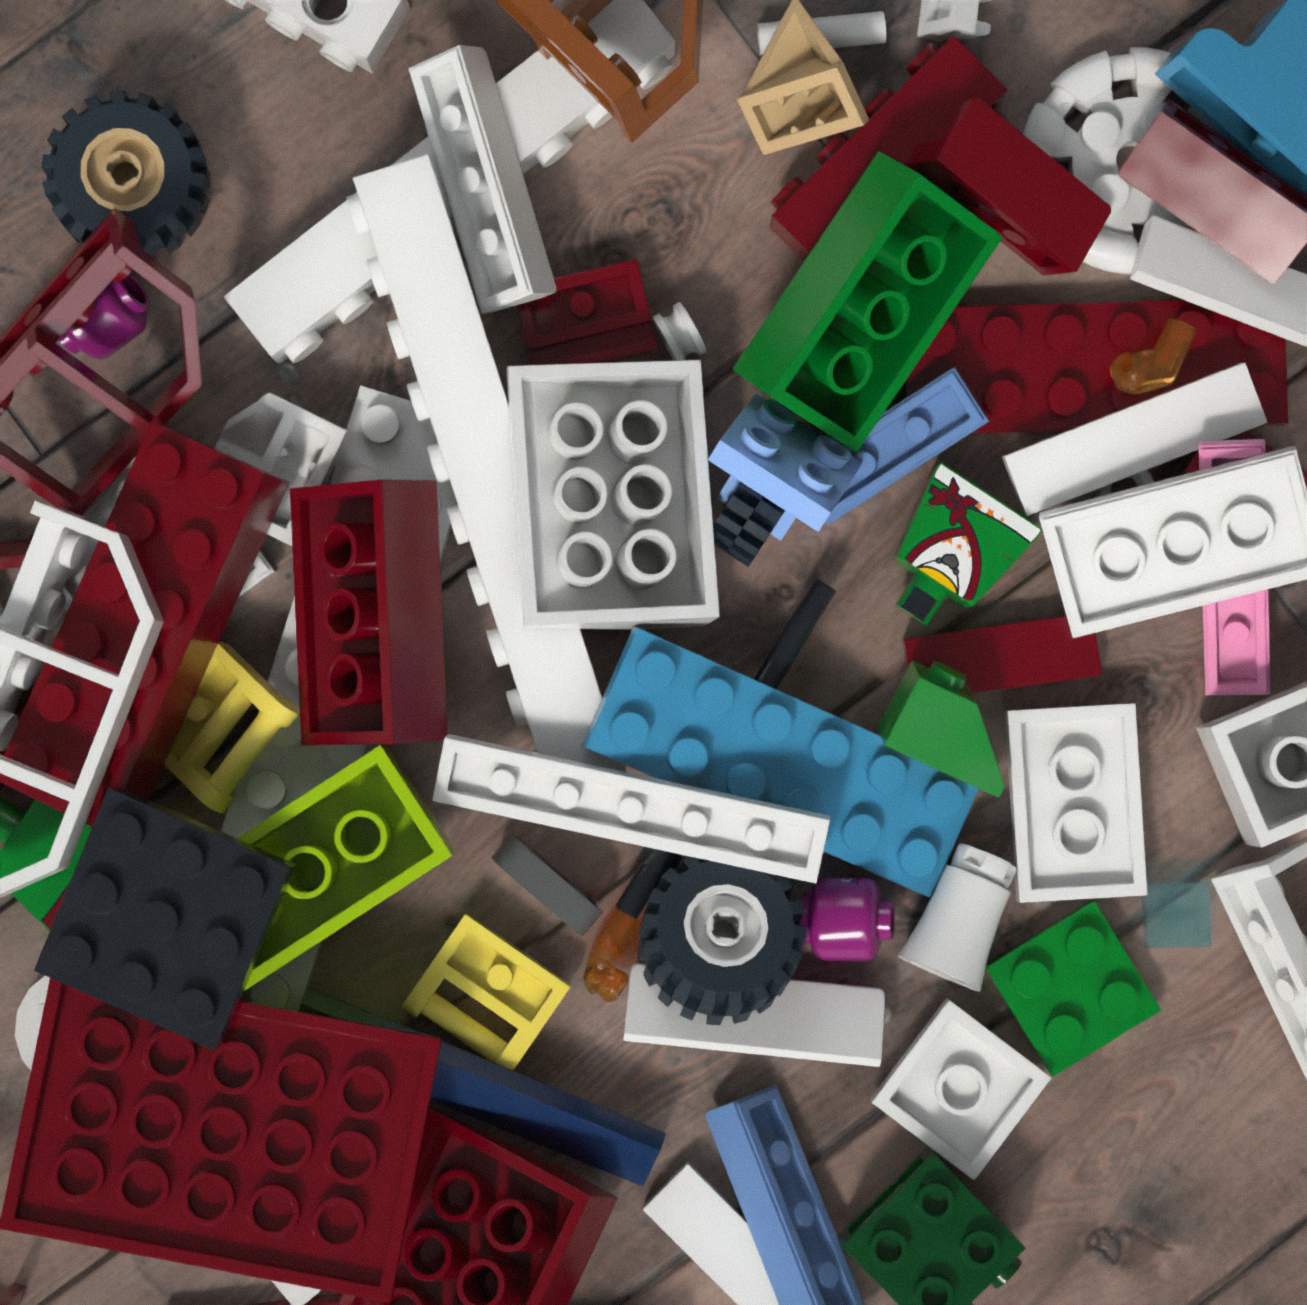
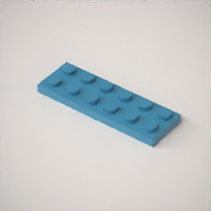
M633 627L581 745L657 779L829 815L830 823L824 852L929 898L934 893L979 789L885 746L881 736L637 627Z

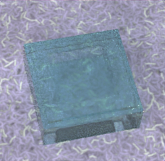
M1209 882L1147 883L1148 895L1142 896L1144 947L1150 949L1212 946Z

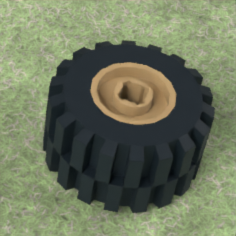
M125 90L111 91L112 100L101 102L96 94L84 99L88 108L83 112L77 114L73 108L66 112L62 118L67 125L61 132L53 128L47 139L52 150L50 155L43 154L41 168L47 175V181L42 182L45 195L53 206L52 211L78 243H84L115 208L135 223L141 249L156 260L155 252L166 248L170 254L181 247L178 240L185 233L191 237L199 227L196 221L199 213H206L209 203L206 192L207 187H211L206 158L188 122L184 123L180 119L178 112L167 103L161 107L156 104L153 96L139 92L137 99H130Z

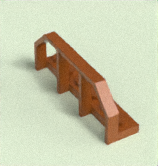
M495 0L533 38L538 51L547 60L552 56L618 121L623 135L631 143L699 82L703 0H684L680 65L642 100L636 89L642 83L637 73L617 53L608 59L594 45L598 42V38L588 25L613 0H574L561 12L552 4L554 0Z

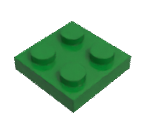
M1089 900L986 964V972L1045 1069L1052 1077L1161 1011L1104 915L1093 900Z

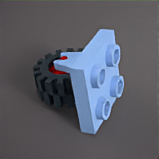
M755 393L708 458L710 462L730 474L729 479L716 498L725 504L726 507L713 525L714 545L749 567L769 535L771 534L781 541L796 518L819 532L862 462L853 457L847 446L829 435H819L799 422L794 412L781 403L771 399L766 400Z

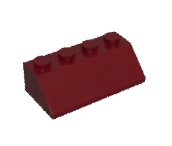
M379 479L290 488L301 746L402 744L444 740L448 735L437 480Z

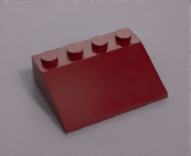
M431 1109L427 1117L392 1301L388 1303L343 1294L338 1305H568L618 1197L563 1167L442 1111Z

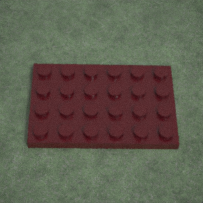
M50 978L0 1219V1229L390 1303L393 1298L443 1038L240 1000L222 1045L218 1049L212 1050Z

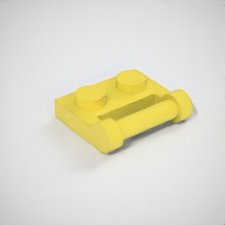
M219 641L164 765L203 804L216 812L224 813L236 797L233 792L234 788L280 727L288 728L300 713V710L289 698L276 691L229 644ZM253 703L260 710L259 714L214 774L211 775L204 768Z
M466 913L401 1008L415 1018L421 1013L485 1059L514 1070L570 989L571 984ZM444 978L516 1027L517 1031L507 1043L435 993Z

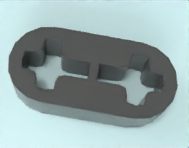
M511 833L491 856L495 863L581 936L585 935L604 912L589 896L514 833Z

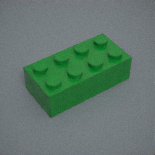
M878 151L733 367V370L768 396L857 453L1003 236L922 175Z

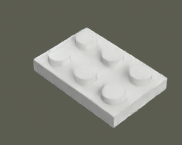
M1135 703L1005 711L1014 867L1017 868L1015 873L1016 901L1025 903L1148 895Z

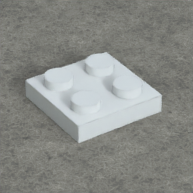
M946 998L870 1098V1101L963 1173L975 1180L1050 1081L1051 1077Z

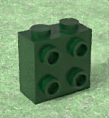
M929 1146L837 1235L843 1249L898 1305H974L972 1301L990 1284L994 1289H997L1017 1272L1022 1264L1018 1256L1026 1249L1020 1239Z

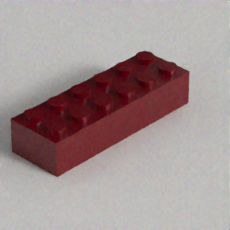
M152 421L105 527L129 537L164 623L85 823L91 827L94 824L109 787L116 785L149 800L290 483L188 435ZM98 541L51 648L119 674L140 620L107 543ZM45 662L4 756L76 785L113 689ZM0 773L1 783L65 814L70 801Z

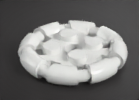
M1130 47L1129 54L1109 56L1107 51H1103L1073 64L1050 83L1053 91L1044 103H1035L1023 132L1028 139L1056 162L1068 161L1069 172L1110 205L1111 213L1083 261L1092 267L1104 271L1131 274L1139 246L1133 233V227L1144 226L1152 215L1196 231L1122 179L1118 174L1119 168L1116 163L1118 151L1127 146H1136L1166 103L1163 100L1172 89L1159 79L1155 72L1171 54L1170 52L1148 47ZM1131 79L1133 97L1113 100L1112 82ZM1072 106L1087 116L1078 133L1066 125L1063 119ZM1191 106L1188 108L1187 111L1225 137Z

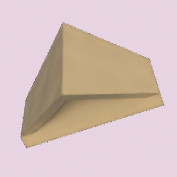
M791 0L743 94L737 98L763 155L857 128L869 121L843 61L799 0Z

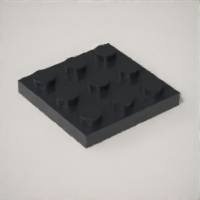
M116 785L109 787L34 971L205 1047L216 1050L223 1043L296 864Z

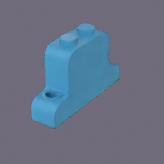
M1284 0L1263 17L1242 45L1222 30L1207 28L1196 33L1173 51L1155 72V75L1229 141L1307 195V0Z

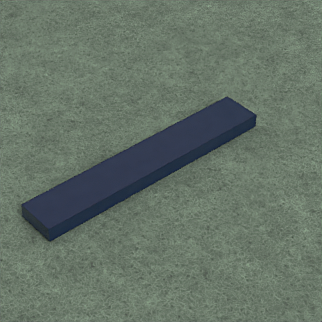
M308 988L299 1008V1011L423 1034L313 988ZM445 1042L441 1044L431 1096L432 1101L637 1185L644 1186L660 1153L666 1133Z

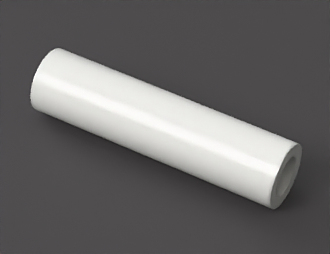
M883 11L812 18L833 48L886 43V23ZM780 21L757 23L760 55L764 54Z

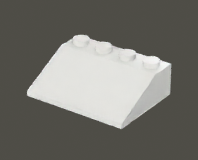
M701 360L508 366L506 370L524 628L633 629V627L644 630L704 627L720 617Z

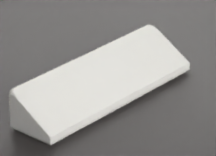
M458 45L410 67L409 72L481 314L492 313L555 293L556 284L485 49L482 47Z
M636 963L631 966L623 1041L880 1067L885 1010V992L881 988L790 979L781 996L777 995L772 1005L761 1014L754 1010L747 1021L734 1024L732 1016H725L721 1025H707L706 1014L696 1012L693 1021L680 1016L683 1006L675 1000L669 1007L664 1005L658 999L661 990L659 985L656 983L649 987L643 976L646 964Z

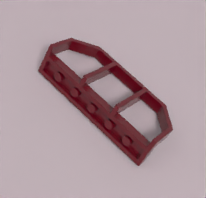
M115 208L0 335V416L11 403L14 395L13 389L27 374L31 376L37 375L46 365H49L131 425L73 490L63 485L0 440V469L55 507L68 510L80 516L136 457L151 421L164 426L202 385L196 307L192 288L141 249L135 223ZM132 270L136 271L177 302L180 312L184 369L147 409L56 344L69 327L76 330L89 319L97 305V296L111 281L115 283L121 282ZM35 531L25 540L0 542V569L22 566Z

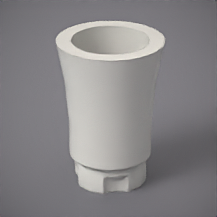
M960 843L954 853L951 866L945 865L933 896L916 928L897 957L943 979L980 992L994 936L1011 894L1007 889L1014 878L1017 868L1011 865L1010 862L991 853Z

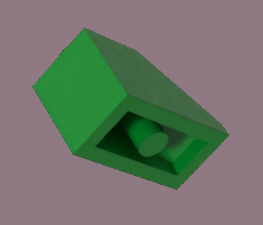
M912 660L877 726L883 744L999 798L1005 786L977 702L969 686L965 685L967 677L941 662L933 661L930 668Z

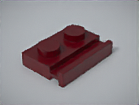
M637 259L554 278L556 284L555 293L517 305L531 365L613 363L658 352L657 340Z

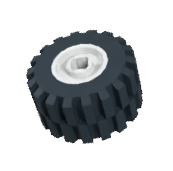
M691 856L682 859L677 871L670 867L661 876L658 888H653L638 932L641 935L637 947L638 959L646 963L643 976L649 987L657 983L661 988L658 999L667 1007L675 1000L683 1006L680 1016L693 1021L696 1012L706 1014L707 1025H721L725 1016H732L734 1024L747 1021L752 1011L757 1010L761 1014L768 1009L777 995L781 996L792 978L803 955L800 952L806 941V926L799 925L804 915V909L801 900H789L788 897L793 886L786 877L776 882L770 877L771 874L709 860L699 862L697 858Z

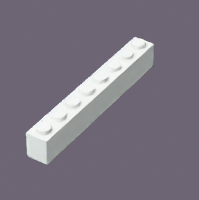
M613 0L588 23L598 38V42L594 45L608 59L615 53L619 54L637 73L642 82L640 87L643 90L656 84L672 69L673 65L669 60L675 56V40L643 0ZM539 51L535 52L496 83L522 174L538 162L543 168L552 165L573 146L569 139L588 123L593 129H596L613 117L552 56L547 60ZM428 136L392 165L426 154L429 155L455 237L458 239V233ZM346 200L223 296L278 365L288 358L292 363L303 360L323 342L319 335L322 331L338 319L343 324L351 322L373 303L369 295L376 289L370 275L367 259L377 257L378 255L371 233L369 231L358 235Z

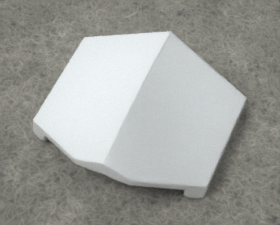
M267 393L257 402L227 421L215 448L290 482L267 534L292 546L290 488L328 485L348 430L273 393Z

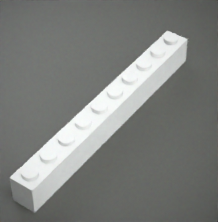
M426 154L354 177L353 181L358 194L346 197L358 235L369 231L371 233L378 256L367 259L370 275L378 297L390 294L398 319L387 322L390 337L398 359L410 356L418 379L416 382L407 384L408 392L418 421L430 418L438 443L427 446L428 454L438 483L450 480L458 505L447 508L448 516L458 545L470 541L477 566L466 570L477 605L490 603L497 627L487 630L486 633L497 667L509 664L517 688L506 691L515 724L517 728L529 725L536 749L531 750V752L626 772L624 764L581 746L602 700L601 691L581 629L524 628L509 403L431 159Z

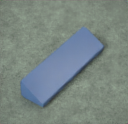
M777 1084L708 1111L706 1113L707 1123L779 1305H864Z

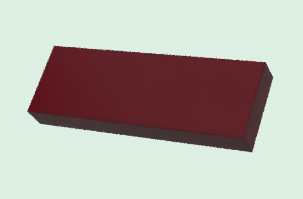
M1067 616L902 639L906 670L912 660L930 668L933 661L941 662L967 677L965 685L969 686L972 694L1102 675L1096 633L1073 638Z

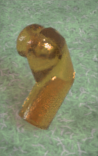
M1168 318L1154 349L1130 354L1127 351L1114 359L1111 366V376L1117 388L1125 393L1139 395L1171 385L1177 378L1197 330L1185 322Z
M617 907L593 941L583 975V983L587 991L591 995L599 994L606 1002L616 1001L628 985V975L624 971L618 970L615 966L638 933L641 924L639 919L629 916Z

